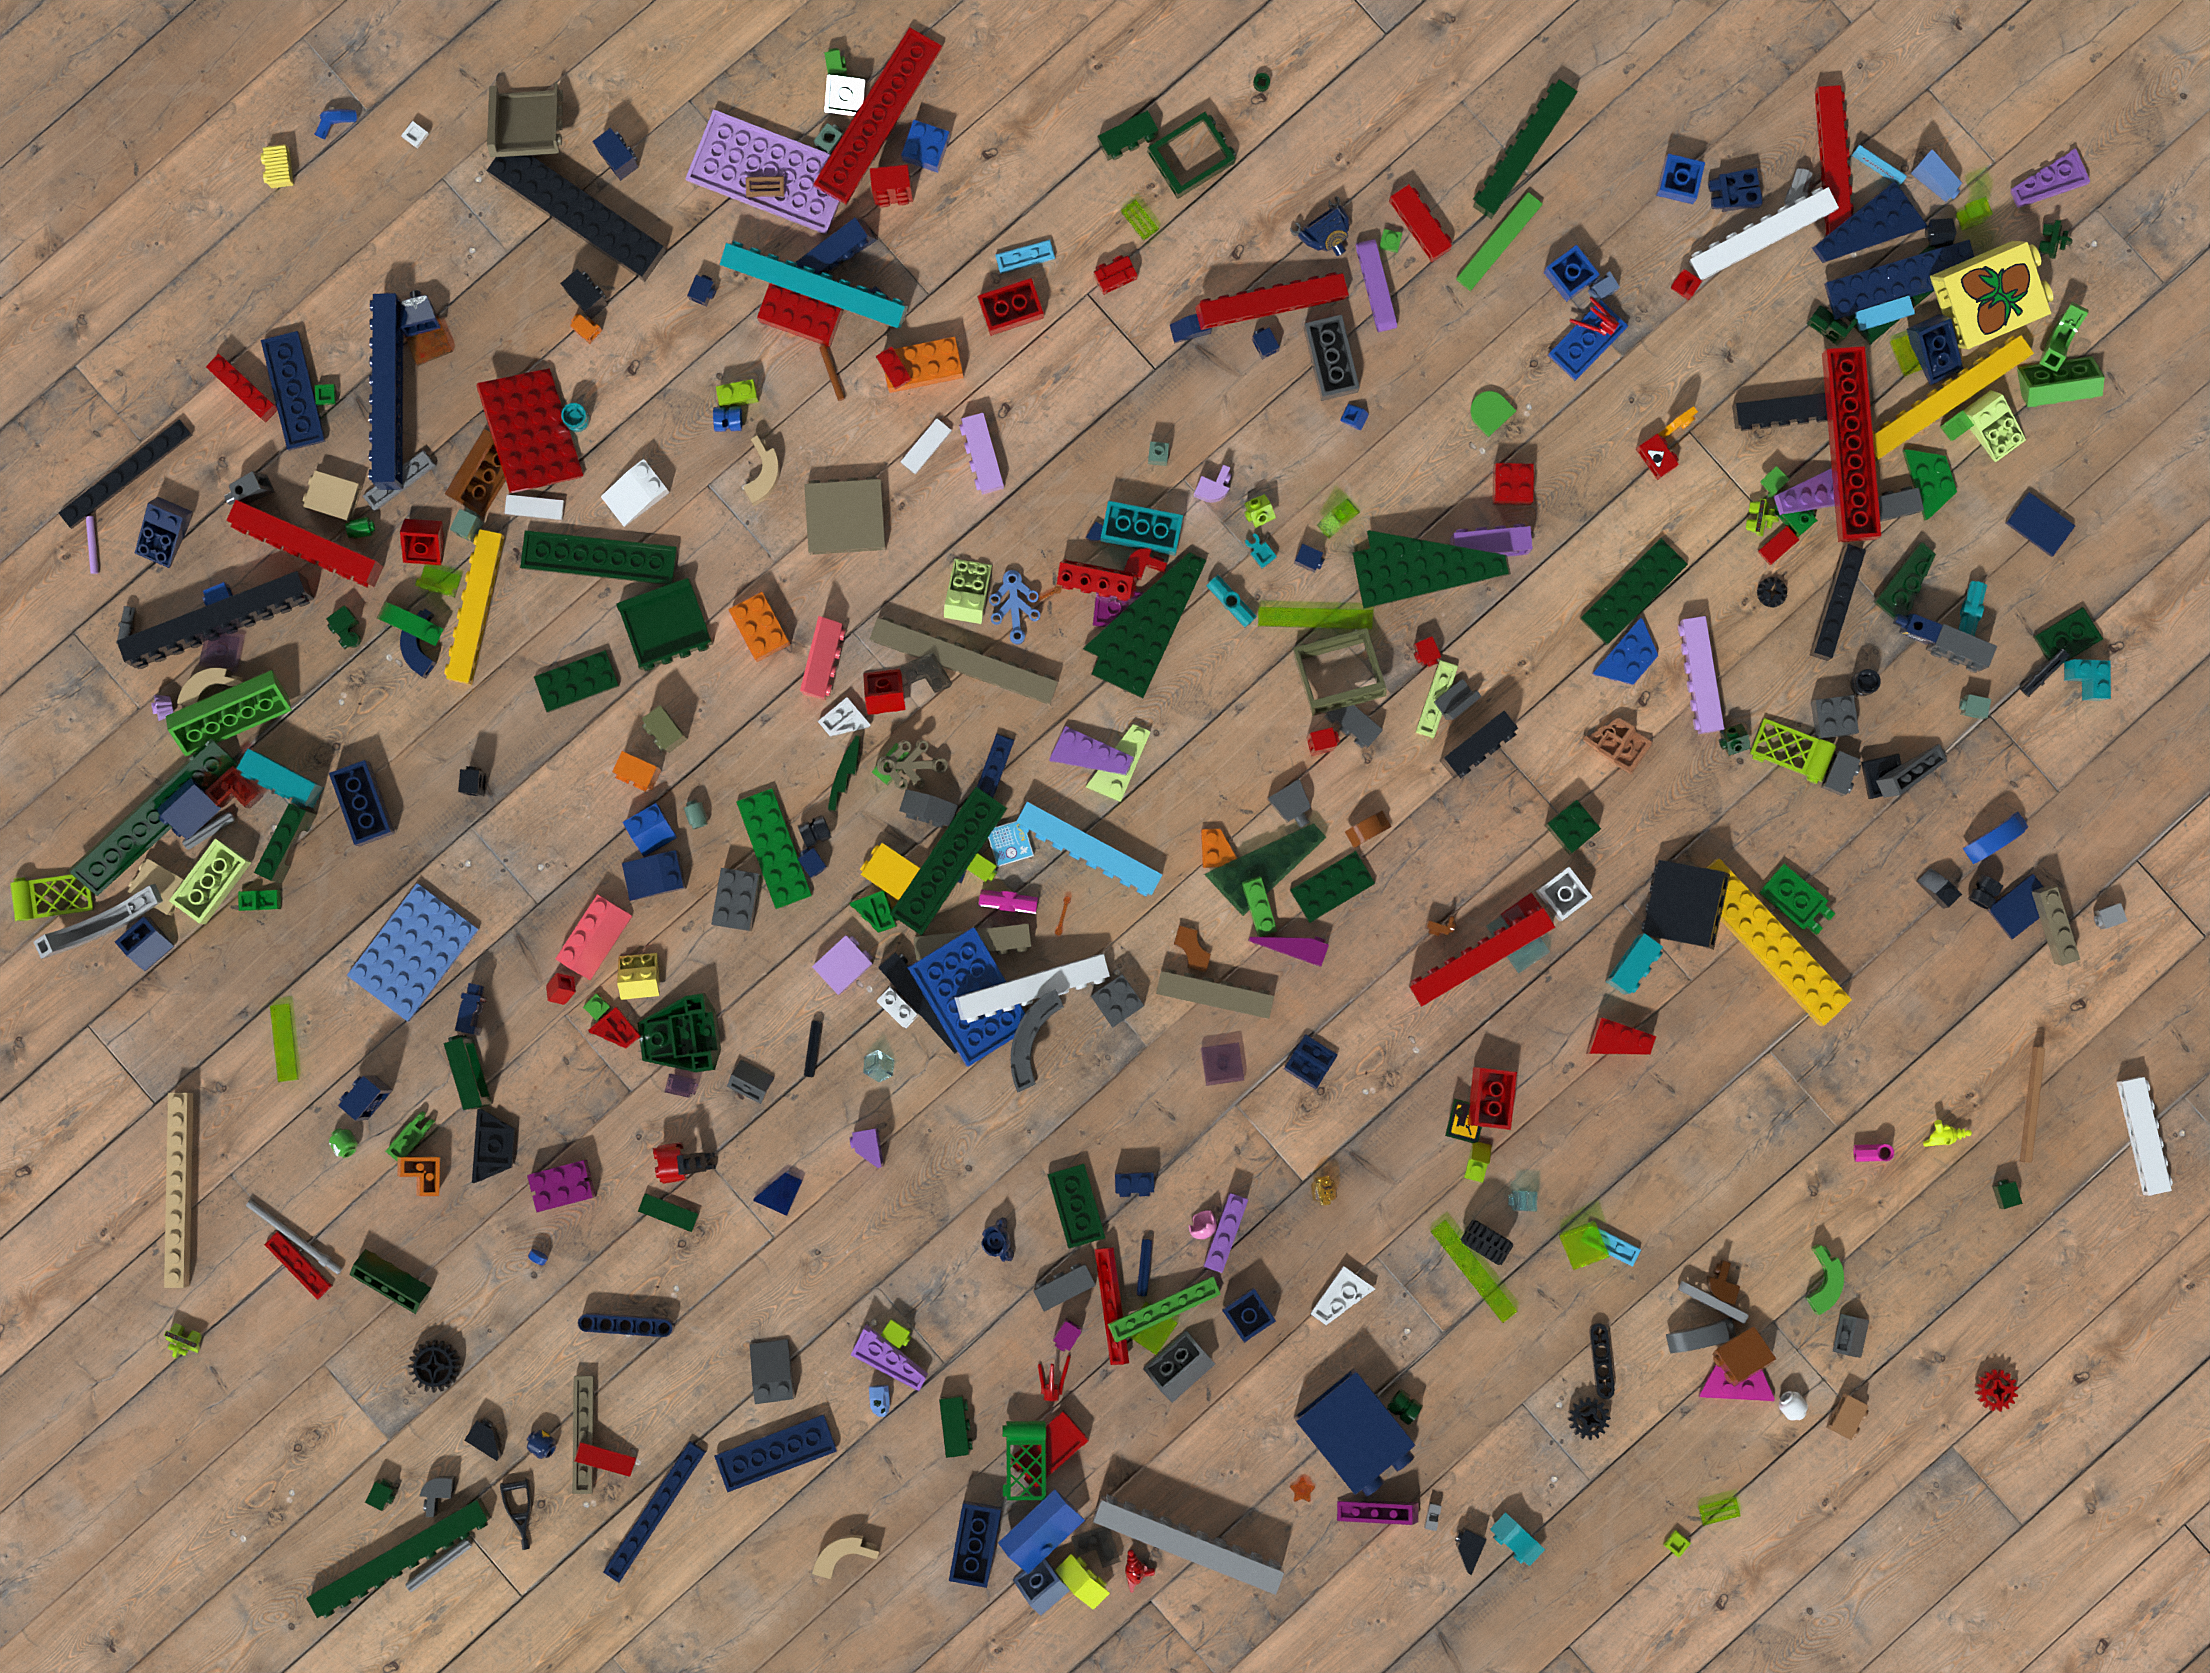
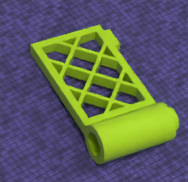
M1764 718L1750 754L1753 755L1752 759L1762 763L1764 760L1805 775L1807 781L1817 784L1818 781L1822 782L1836 745ZM1765 725L1773 726L1777 734L1766 737L1764 733ZM1789 732L1795 741L1784 744L1781 734ZM1778 736L1782 746L1772 750L1768 740ZM1804 739L1812 741L1811 748L1803 752L1799 741ZM1765 741L1769 752L1764 754L1756 752L1757 745ZM1796 743L1800 753L1790 757L1786 747ZM1783 748L1787 759L1779 761L1773 752ZM1802 756L1804 760L1803 768L1795 767L1791 759Z
M72 874L26 881L25 877L14 878V882L10 883L15 921H27L93 911L92 892L86 886L81 891L72 884L77 878ZM60 880L68 884L62 893L53 888L56 882ZM43 883L48 889L40 896L36 893L35 884ZM70 887L79 892L73 901L64 896ZM50 890L59 895L53 904L45 899ZM83 895L88 900V907L80 908L75 902ZM61 898L70 903L67 909L63 911L55 907ZM43 900L51 907L46 913L39 914L38 905Z

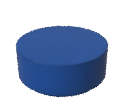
M531 1249L528 1254V1258L539 1265H545L548 1260L544 1253L536 1249Z

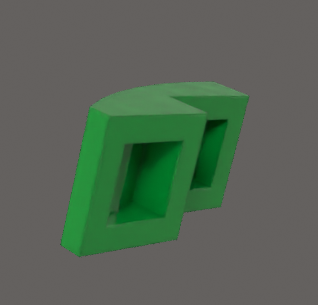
M280 890L238 892L239 911L281 909Z

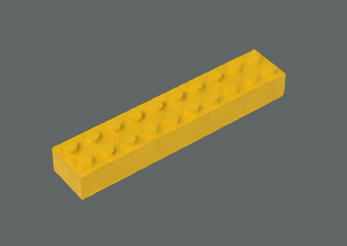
M1720 858L1715 859L1707 869L1730 874L1720 921L1819 1026H1825L1852 999Z

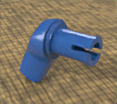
M330 109L323 111L319 115L321 121L314 135L326 140L330 127L334 123L356 122V110Z

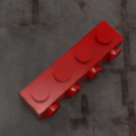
M1064 559L1059 564L1057 585H1062V588L1067 590L1077 588L1082 593L1090 594L1091 592H1096L1102 597H1110L1111 595L1116 596L1118 600L1128 601V599L1135 596L1138 574Z

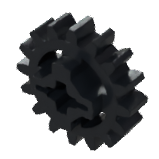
M1586 1397V1402L1580 1398V1404L1573 1403L1572 1405L1575 1409L1568 1411L1572 1414V1417L1567 1418V1420L1572 1421L1569 1427L1571 1429L1576 1428L1573 1433L1575 1435L1581 1433L1580 1438L1582 1439L1586 1435L1589 1440H1592V1435L1598 1439V1433L1605 1434L1606 1432L1603 1428L1610 1426L1606 1423V1420L1611 1419L1610 1416L1606 1415L1609 1410L1607 1408L1602 1409L1604 1403L1597 1404L1598 1399L1596 1398L1592 1402L1589 1397ZM1588 1406L1586 1410L1579 1411L1581 1408ZM1597 1409H1598V1410L1600 1411V1413H1601V1419L1598 1418V1416H1597V1414H1596V1413H1597ZM1591 1414V1417H1593V1419H1595L1596 1421L1592 1420L1588 1421L1587 1423V1420H1585V1418L1582 1417V1415L1590 1416ZM1576 1418L1580 1419L1582 1423L1581 1428L1578 1426ZM1596 1425L1598 1426V1428H1596L1595 1430L1590 1431L1592 1427Z

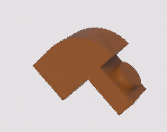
M1380 811L1346 830L1345 834L1352 846L1356 848L1392 826L1384 812Z

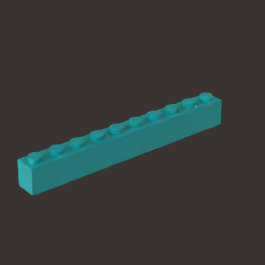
M733 240L732 243H726L719 264L721 266L895 328L902 327L908 306L901 299L893 297V300L886 298L884 293L875 291L874 294L868 292L869 288L861 285H857V287L851 286V282L845 279L834 280L831 274L822 272L821 275L814 273L815 269L804 266V268L796 266L797 263L786 259V262L779 260L777 255L768 253V256L761 254L762 250L754 247H750V249L744 248V244Z

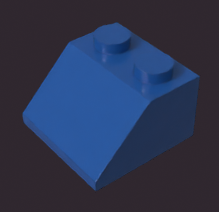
M657 803L623 821L630 837L644 857L677 839L675 832Z

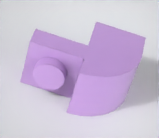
M1223 465L1216 482L1201 476L1194 492V497L1210 503L1218 502L1225 498L1230 489L1224 486V484L1228 485L1232 476L1229 473L1230 467Z

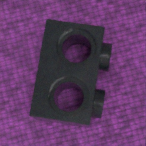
M466 766V770L460 769L458 792L469 796L484 797L486 773L481 772V769L472 766Z

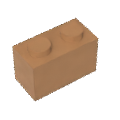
M1844 1393L1826 1428L1852 1440L1853 1437L1855 1438L1860 1430L1858 1426L1861 1420L1864 1421L1866 1419L1869 1406Z

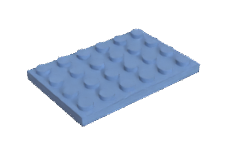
M417 883L347 976L409 1022L479 929Z

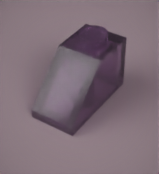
M669 1073L664 1092L692 1098V1094L695 1095L697 1092L698 1084L695 1078Z

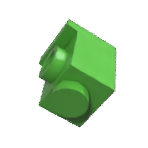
M839 48L829 49L828 52H824L828 73L848 75L846 68H844L846 67L845 57L840 55Z

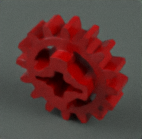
M1991 1369V1374L1985 1371L1984 1378L1978 1377L1981 1383H1975V1386L1979 1387L1975 1394L1980 1395L1977 1400L1979 1402L1984 1401L1982 1406L1985 1408L1989 1406L1991 1411H1994L1996 1408L1997 1411L2002 1412V1407L2010 1409L2008 1404H2015L2013 1397H2018L2014 1390H2018L2019 1387L2013 1385L2016 1379H2009L2011 1374H2004V1370L1999 1369L1998 1373L1996 1369ZM2000 1378L2004 1379L2008 1385H2003ZM1999 1387L2000 1391H1997V1394L1994 1393V1390ZM1986 1396H1991L1994 1403L1990 1402Z

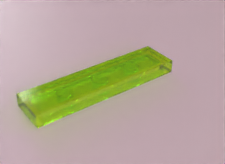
M290 1003L270 1006L278 1082L299 1080Z

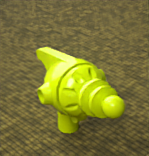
M1936 1120L1934 1122L1936 1130L1930 1135L1929 1140L1923 1142V1145L1925 1147L1950 1145L1955 1143L1957 1138L1961 1140L1966 1135L1970 1136L1972 1131L1969 1129L1965 1131L1964 1128L1956 1130L1947 1124L1943 1125L1941 1120Z

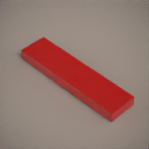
M277 1231L264 1244L317 1300L333 1286L280 1231Z

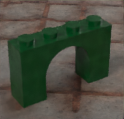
M289 803L254 873L270 881L283 883L291 867L285 864L287 853L297 835L301 831H309L317 815L300 806Z

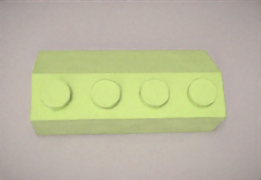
M215 839L169 902L199 924L206 925L252 862L226 844Z

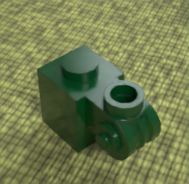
M344 605L326 618L329 622L327 627L333 634L337 633L341 639L338 642L344 649L349 647L356 648L360 645V636L350 632L360 622L349 607Z

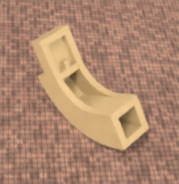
M758 436L751 438V441L762 459V470L754 481L743 486L753 506L761 503L771 495L780 475V464L774 448L766 452L769 447L765 440H760Z
M223 668L202 670L185 683L179 694L177 704L188 707L202 701L206 693L213 687L219 685L234 687L243 683V678L231 675L230 678L231 671Z
M846 1535L839 1537L822 1550L816 1560L812 1574L831 1579L837 1561L844 1555L859 1554L877 1559L880 1549L876 1548L877 1545L866 1542L865 1545L862 1544L864 1536Z

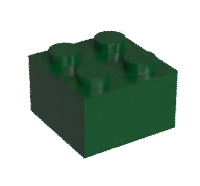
M1578 800L1573 801L1544 825L1569 855L1601 830Z

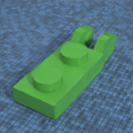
M420 1112L385 1152L396 1161L398 1157H407L424 1138L426 1132L433 1126L435 1121L433 1119L429 1120L420 1129L416 1125L426 1115L425 1112Z

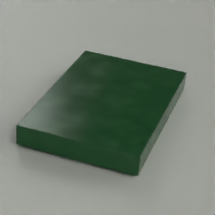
M2084 607L2033 636L2048 661L2061 648L2071 656L2066 660L2068 661L2103 640Z

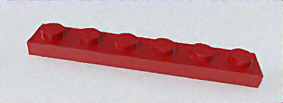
M1114 1248L1094 1249L1110 1365L1128 1364L1129 1356L1126 1338L1115 1342L1108 1326L1109 1323L1123 1317Z

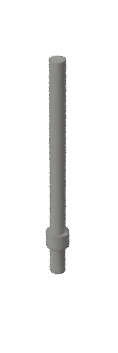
M249 1200L246 1204L249 1209L319 1260L318 1263L323 1267L327 1266L337 1275L341 1273L343 1269L333 1262L330 1256L326 1253H321L255 1202Z

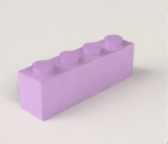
M984 413L961 418L962 424L959 427L961 435H966L967 442L964 445L967 454L971 453L972 461H969L972 472L976 471L978 479H974L977 490H981L983 495L1004 489Z

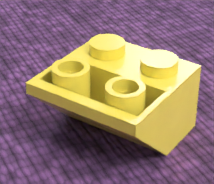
M657 953L619 956L617 985L621 1000L659 996L660 978Z

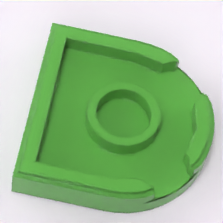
M1493 391L1480 393L1475 397L1470 408L1473 422L1488 438L1516 412L1502 395Z

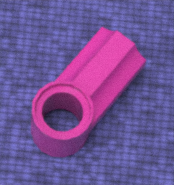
M1888 1144L1854 1145V1161H1890L1894 1157V1149ZM1883 1147L1888 1149V1156L1885 1158L1880 1156V1150Z

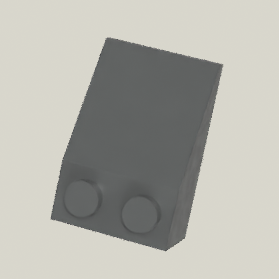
M788 1339L749 1344L755 1404L794 1399L796 1396Z

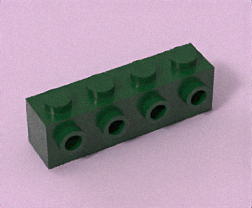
M367 1249L354 1262L349 1274L414 1314L426 1302L432 1289L426 1283L417 1280L409 1273L400 1270L392 1263L385 1261Z

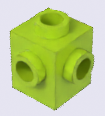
M1265 494L1244 503L1246 508L1244 515L1248 522L1251 521L1255 528L1276 518L1272 505Z

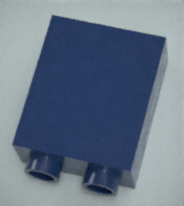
M1354 1368L1294 1416L1297 1424L1355 1495L1361 1490L1366 1496L1371 1495L1385 1482L1380 1474L1391 1465L1396 1471H1400L1415 1458L1410 1450L1416 1445Z

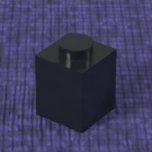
M1953 218L1930 219L1928 227L1925 228V238L1928 239L1930 247L1952 245L1957 233Z

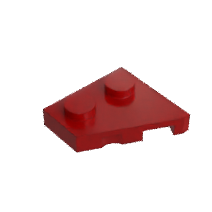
M618 1007L611 1010L588 1030L589 1033L602 1037L625 1049L641 1037Z

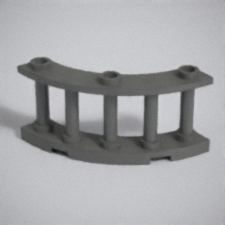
M1056 989L1040 998L1027 1011L1015 1032L1011 1048V1073L1017 1093L1036 1084L1031 1069L1032 1046L1039 1029L1045 1021L1055 1012L1064 1008Z

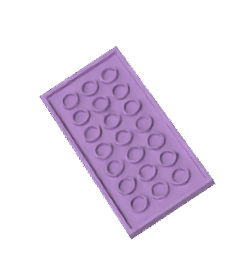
M713 109L685 178L686 181L826 235L840 204V201L813 186L831 154ZM784 176L785 197H746V177ZM750 182V185L780 184V182ZM780 189L750 190V192L780 191Z

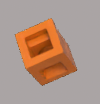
M576 314L571 320V328L589 344L602 331L598 324L595 325V322L588 316L584 318L581 314Z

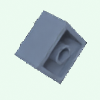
M1046 1558L1029 1574L1023 1571L1013 1579L1028 1604L1040 1616L1070 1591Z

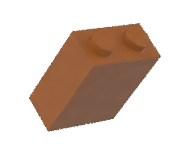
M1754 1326L1717 1348L1712 1354L1715 1364L1718 1367L1721 1366L1725 1372L1726 1380L1732 1383L1734 1387L1768 1367L1776 1360V1357Z

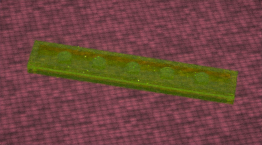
M1258 607V627L1367 628L1372 630L1373 610Z
M1446 1220L1430 1231L1502 1323L1518 1312L1468 1247L1462 1244L1460 1237Z

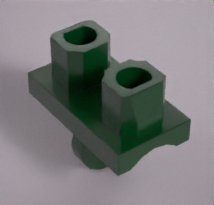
M2055 220V223H2044L2043 235L2052 236L2051 242H2040L2039 252L2048 254L2051 259H2056L2059 244V249L2065 250L2066 245H2071L2073 239L2068 237L2069 231H2063L2062 236H2060L2062 231L2061 220Z

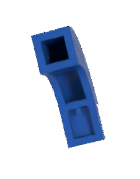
M2016 812L1994 829L1971 841L1963 850L1971 862L1975 864L2022 835L2028 828V825L2020 813Z

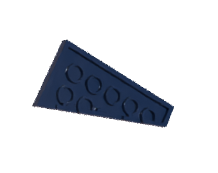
M1894 181L1814 245L1812 249L1821 262L1825 263L1923 230L1928 226Z

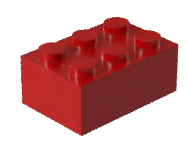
M908 165L870 168L871 188L875 205L889 207L890 204L898 203V205L903 206L913 202Z
M1032 278L977 296L990 336L1044 319V313Z
M1473 1067L1467 1125L1511 1130L1517 1072Z

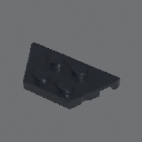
M477 1109L472 1183L480 1182L513 1168L516 1129L483 1109Z

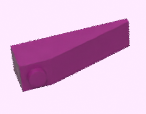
M1317 936L1314 939L1249 937L1248 939L1249 942L1319 967L1322 966L1329 944L1325 943V939Z
M1337 1501V1521L1414 1525L1419 1522V1502Z

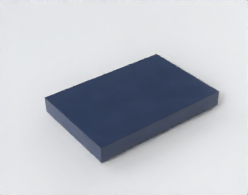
M2030 492L2026 494L2006 522L2008 526L2051 557L2055 555L2075 527L2074 524Z
M2031 874L1994 903L1991 910H1988L2011 940L2040 918L2031 891L2044 886L2034 874Z

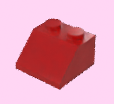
M404 518L400 530L403 563L441 565L444 542L443 521Z
M901 669L863 673L864 695L868 715L906 710Z

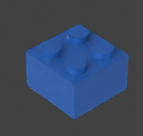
M913 120L901 154L902 161L939 173L950 141V132Z
M1668 154L1664 160L1656 196L1694 204L1698 196L1705 162Z
M1577 245L1547 266L1543 272L1566 302L1596 281L1600 275Z

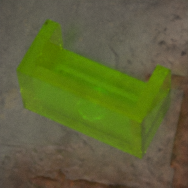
M1985 196L1965 204V210L1957 212L1956 218L1961 230L1964 231L1983 224L1993 213Z

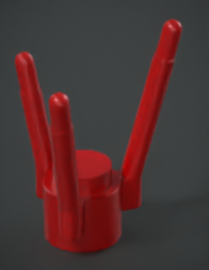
M1593 297L1589 298L1590 301L1601 312L1594 307H1590V310L1602 319L1599 325L1602 329L1578 320H1569L1571 323L1599 332L1603 336L1607 333L1612 335L1619 325L1616 318L1611 316Z
M1067 1356L1059 1387L1058 1384H1054V1364H1050V1379L1046 1387L1042 1366L1038 1364L1041 1394H1044V1400L1059 1401V1395H1062L1071 1356Z

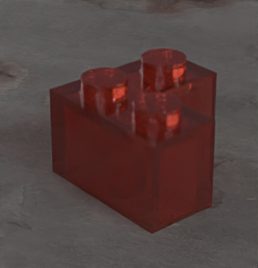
M234 766L204 792L216 806L221 808L226 806L235 797L245 808L250 809L264 796L249 779L241 776L242 771Z

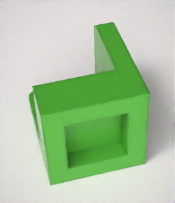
M1962 410L1940 426V428L1949 440L1953 441L1973 427L1974 424Z
M1776 466L1760 483L1770 492L1768 496L1771 498L1790 479Z

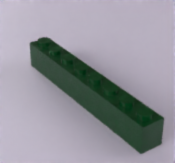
M1560 79L1556 84L1552 82L1547 90L1548 96L1546 99L1541 98L1536 106L1538 111L1535 115L1533 113L1530 114L1525 122L1528 124L1525 130L1520 129L1515 137L1517 141L1514 146L1512 144L1509 145L1504 153L1507 155L1505 159L1498 161L1494 167L1496 170L1494 175H1489L1485 180L1484 185L1486 187L1482 192L1479 190L1473 198L1475 201L1473 208L1491 220L1578 93L1577 90Z

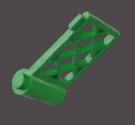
M1006 1421V1425H1002V1437H1006V1484H1003V1497H1007V1501L1044 1500L1046 1498L1045 1421ZM1010 1445H1019L1024 1450L1017 1459L1011 1454ZM1033 1445H1041V1453L1035 1459L1028 1450ZM1025 1453L1034 1460L1027 1468L1018 1461ZM1016 1462L1024 1469L1017 1478L1011 1474V1467ZM1035 1462L1041 1467V1473L1037 1478L1028 1471ZM1026 1472L1034 1479L1027 1488L1018 1481ZM1017 1482L1024 1491L1019 1496H1011V1487ZM1035 1482L1041 1486L1042 1496H1033L1028 1491Z

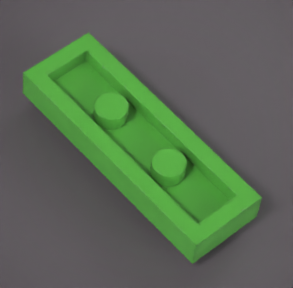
M1259 876L1242 882L1257 936L1262 937L1276 932L1277 928L1262 878Z

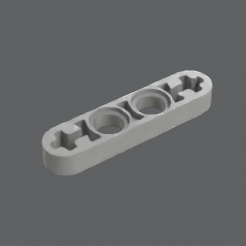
M1681 1281L1677 1289L1743 1324L1746 1323L1748 1314Z

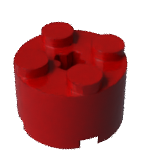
M682 1142L658 1145L657 1148H653L654 1159H657L658 1166L655 1167L656 1178H659L663 1184L687 1180L686 1175L688 1174H678L677 1155H685L681 1154L680 1150L684 1149Z

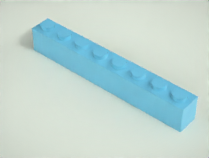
M1029 802L1026 803L1016 821L1019 824L1018 828L1028 833L1030 830L1036 833L1035 837L1043 842L1046 839L1053 843L1052 847L1060 851L1063 849L1069 851V856L1076 860L1080 858L1086 860V865L1095 870L1097 867L1104 870V875L1110 878L1115 876L1121 879L1119 883L1128 888L1131 885L1138 888L1136 892L1145 897L1147 894H1153L1162 877V874Z

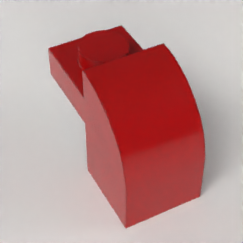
M1144 548L1130 555L1124 571L1137 573V580L1141 581L1146 567L1164 573L1167 563L1158 556L1151 558L1152 550Z

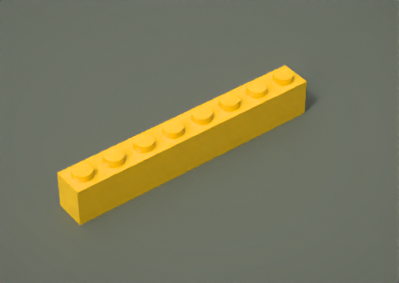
M479 529V533L475 534L474 545L476 546L469 560L471 568L470 571H467L465 577L467 586L466 590L463 589L461 595L463 604L457 613L459 622L458 626H455L453 630V638L455 640L454 644L449 648V656L451 658L449 664H446L444 671L446 679L472 685L505 536L500 533Z

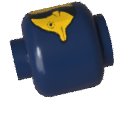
M544 1430L533 1431L527 1438V1450L539 1459L549 1458L556 1449L555 1439Z

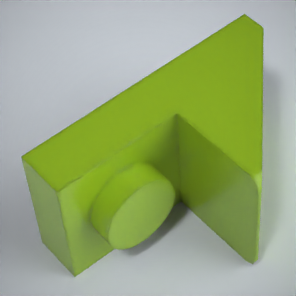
M1481 1142L1472 1143L1463 1178L1483 1183L1487 1165L1490 1164L1492 1145Z

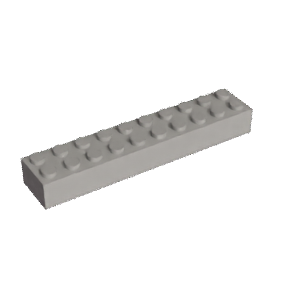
M1107 1494L1106 1497L1101 1496L1093 1516L1094 1523L1276 1595L1284 1575L1280 1562L1273 1559L1266 1561L1262 1558V1555L1256 1552L1246 1553L1244 1548L1235 1544L1231 1547L1226 1544L1225 1540L1218 1537L1211 1539L1203 1531L1197 1530V1532H1193L1189 1526L1183 1523H1179V1525L1173 1524L1172 1520L1168 1517L1161 1516L1158 1518L1153 1515L1154 1512L1144 1508L1142 1511L1135 1508L1136 1505L1127 1501L1124 1504L1118 1502V1498Z

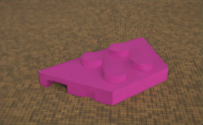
M1716 1364L1713 1371L1709 1374L1702 1391L1700 1390L1699 1397L1775 1401L1762 1370L1734 1387L1732 1383L1726 1380L1725 1372L1721 1366L1718 1367Z

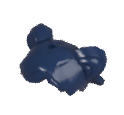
M1003 1217L998 1219L995 1225L987 1227L983 1231L982 1235L984 1238L981 1245L989 1256H1000L1001 1261L1005 1262L1013 1260L1014 1252L1010 1248V1235L1006 1230L1007 1220Z

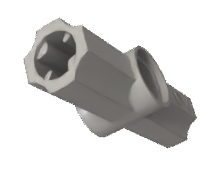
M1796 169L1792 185L1789 187L1785 197V206L1791 207L1795 205L1794 201L1803 196L1807 199V190L1812 178V172L1807 169Z

